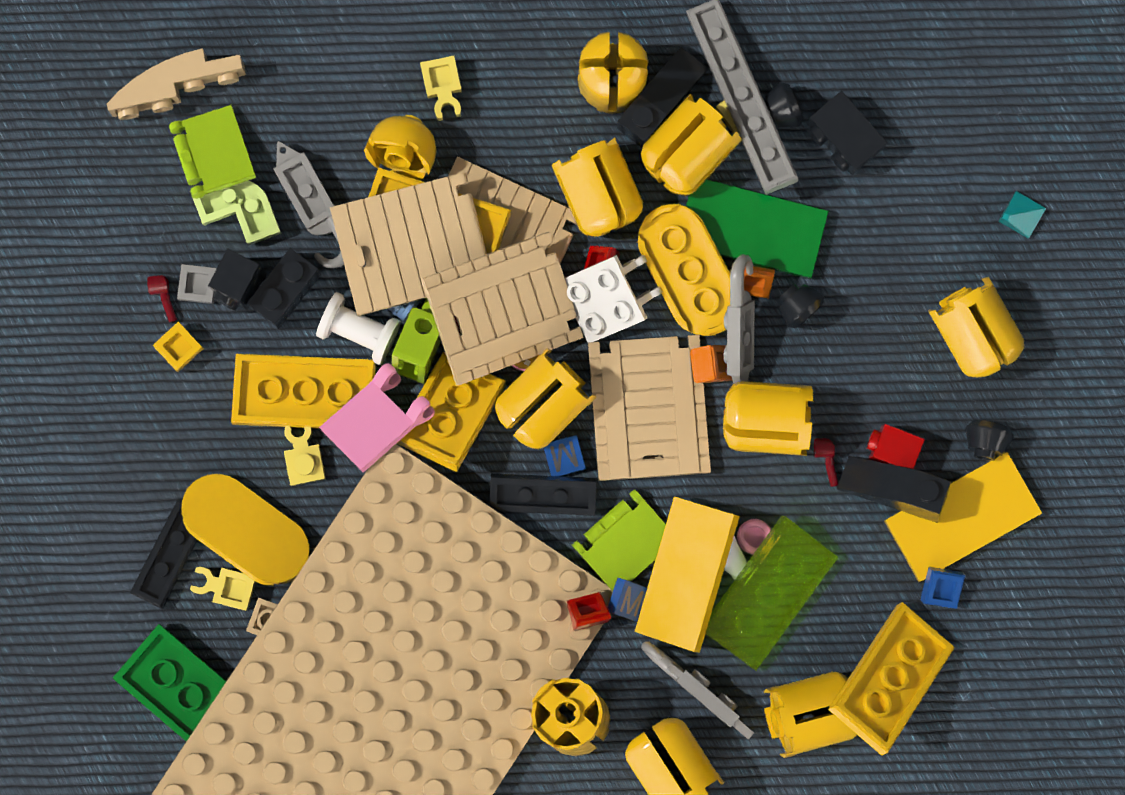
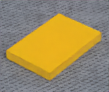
M443 352L417 398L420 396L425 397L430 402V406L434 409L435 414L430 420L415 426L397 444L457 472L492 411L497 398L505 388V380L489 373L458 386L455 383L446 353Z

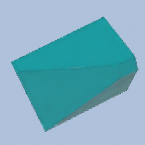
M1016 191L998 222L1029 239L1046 208Z

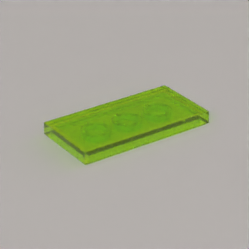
M782 515L713 609L706 634L750 668L757 671L838 559V556L789 518Z

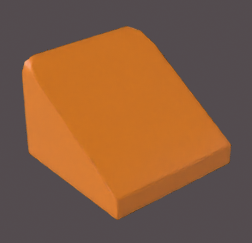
M707 345L690 351L695 383L732 381V377L727 375V364L724 362V349L726 345Z

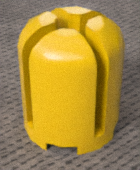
M605 32L589 40L581 51L578 74L580 93L589 104L597 108L596 110L610 114L625 112L645 88L648 74V58L640 42L627 33L618 32L617 44H610V32ZM608 70H616L618 75L617 87H609L610 72Z
M690 94L644 143L641 157L645 168L659 183L665 182L664 187L670 192L687 196L693 194L739 145L741 137L737 131L731 136L725 129L726 125L721 120L723 116L702 98H699L695 103Z
M613 138L608 143L603 140L580 149L567 162L561 164V161L558 160L552 164V169L578 229L586 236L600 237L610 233L611 230H618L634 222L642 212V198L616 138Z
M989 277L982 279L985 284L984 286L977 287L974 290L971 287H963L939 301L942 307L939 311L928 310L962 372L969 377L981 378L1001 370L1000 365L1004 363L1007 366L1017 360L1024 349V338Z
M546 348L497 398L495 403L496 414L500 422L506 429H511L559 382L563 384L513 435L519 442L534 449L548 446L597 398L595 394L590 397L587 396L581 389L586 383L564 361L561 364L558 361L555 363L547 356L552 351L549 348Z
M746 381L733 384L725 396L726 408L723 415V435L728 447L741 452L807 456L806 450H809L812 430V422H810L811 408L808 407V401H813L812 386Z
M830 672L765 689L764 693H770L771 707L764 708L771 737L772 739L779 737L786 751L781 753L780 756L783 758L791 757L803 752L848 741L857 736L854 731L831 712L797 721L794 719V715L831 706L848 680L844 674Z
M563 678L551 680L539 689L532 700L531 717L533 729L542 741L562 754L571 756L589 754L597 748L591 740L597 736L604 741L608 735L611 721L608 706L591 686L580 679ZM563 704L574 712L573 714L576 718L571 723L558 710Z
M679 718L663 719L652 726V729L674 761L678 771L689 786V790L683 792L645 732L632 739L626 749V761L648 795H709L705 789L716 780H718L720 785L724 784L719 773L716 772L685 722Z

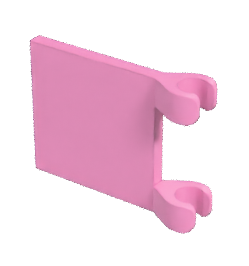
M389 363L384 364L365 388L319 427L363 473L415 426L430 420L435 414L434 409L430 406V402L423 396L414 400L405 414L384 393L401 382L400 375Z

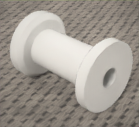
M335 292L324 311L316 336L325 339L332 332L373 350V362L381 365L394 342L401 321L392 318L384 325L364 315L357 316L355 311L344 307V295Z

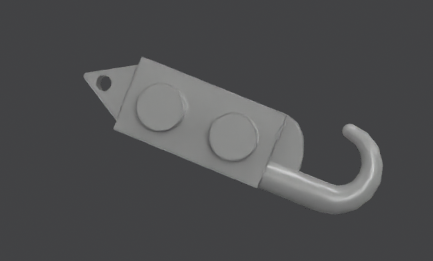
M278 141L277 164L273 169L306 229L316 236H323L333 232L338 241L330 207L334 205L305 153L300 154ZM283 148L286 149L284 154L280 153V150ZM341 251L334 259L324 258L318 252L314 255L318 263L326 268H337L344 265Z
M746 254L737 257L733 263L730 274V305L727 306L724 316V327L727 330L724 362L727 364V375L732 377L733 384L740 381L748 382L749 373L754 369L755 301L751 300L750 293L744 290V270L746 267L747 275H752L753 262L750 256Z
M645 641L642 643V650L656 665L728 727L731 728L733 726L748 740L751 738L754 732L738 719L740 716L734 712L738 706L723 693L716 697L707 689L711 683L697 670L694 669L690 674L651 642Z

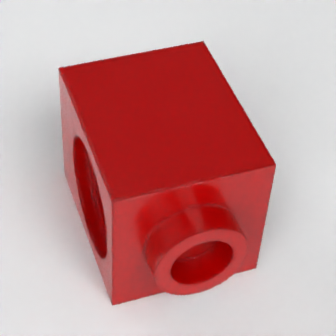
M884 424L879 431L873 430L866 449L871 450L870 460L914 469L925 439Z

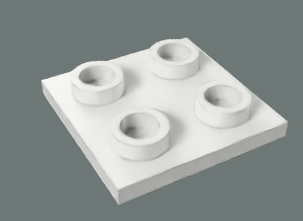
M616 255L565 277L568 287L567 296L573 303L577 315L576 320L587 342L597 341L647 319L642 305L662 293L660 286L635 297L625 277V274L647 262L645 255L633 259L624 265H621Z

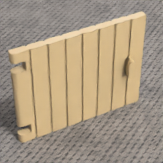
M457 156L448 177L465 172L469 182L467 185L456 187L457 192L463 195L471 193L472 198L511 210L499 249L542 233L550 232L553 243L543 246L545 255L556 252L561 264L574 236L571 232L563 229L566 221L577 225L570 208Z
M465 172L330 207L357 316L425 299L427 295L421 278L487 254L472 194L458 196L456 187L469 184Z
M550 232L542 233L421 278L456 385H462L489 373L540 355L546 348L552 350L583 338L580 327L570 330L567 321L576 318L577 315L572 301L567 296L568 287L556 252L545 255L543 246L553 243ZM456 320H457V323H458V326H459V329H460V334H459V330H458V327H457V324H456Z
M688 335L689 348H679L678 336L610 341V353L600 354L599 342H588L592 395L595 394L597 397L592 403L598 481L711 473L704 384L694 382L690 355L692 349L700 347L699 335Z

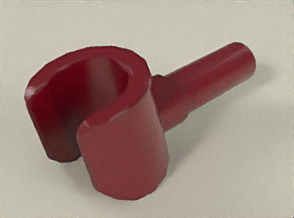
M163 275L149 276L147 278L149 295L160 294L168 321L177 320L170 301L169 280Z
M816 438L814 439V458H825L830 487L837 486L839 484L834 466V444L829 439Z

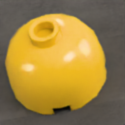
M405 115L388 117L378 123L367 141L364 152L369 162L377 169L382 164L392 169L391 172L422 180L426 173L429 175L437 150L434 136L426 125L415 116Z

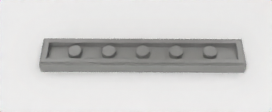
M711 0L687 10V17L765 195L798 182L797 174L720 1Z

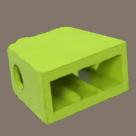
M428 298L425 299L422 309L412 307L392 353V366L396 369L397 373L421 384H424L441 342Z

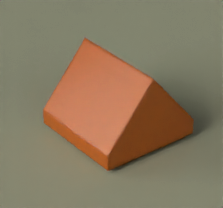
M753 265V274L747 275L745 267L744 290L748 291L751 296L769 299L775 270Z

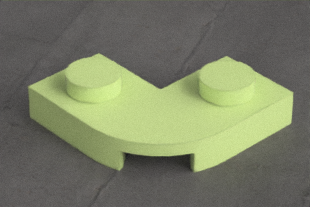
M245 181L205 194L198 199L193 198L204 226L236 214L248 245L281 234L268 197L258 185L251 181Z

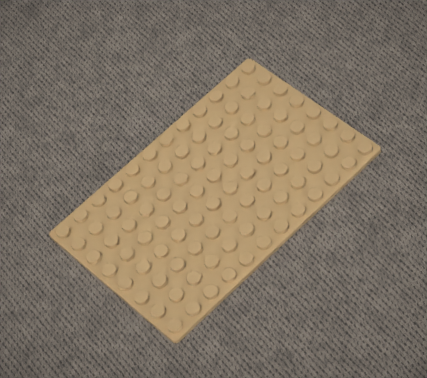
M395 444L367 469L151 795H493L534 732L531 713L533 707L532 700L541 687L551 680L569 678L603 625L600 624L574 631L567 600L601 592L608 607L613 591L606 584Z

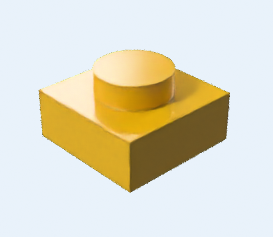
M179 322L153 344L154 348L177 372L204 349Z

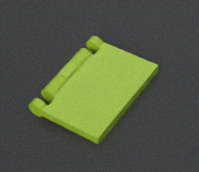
M231 105L183 121L170 123L169 129L172 134H179L183 130H186L187 133L176 135L173 141L188 185H196L201 181L204 184L191 188L190 192L193 198L198 199L205 194L256 178Z
M635 489L629 493L630 497L638 504L635 509L632 510L624 500H621L583 534L593 545L589 550L586 551L577 540L572 544V547L612 591L614 590L617 578L631 582L656 560L666 526Z

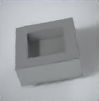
M181 264L177 299L180 301L214 304L213 296L215 293L208 287V284L217 268Z

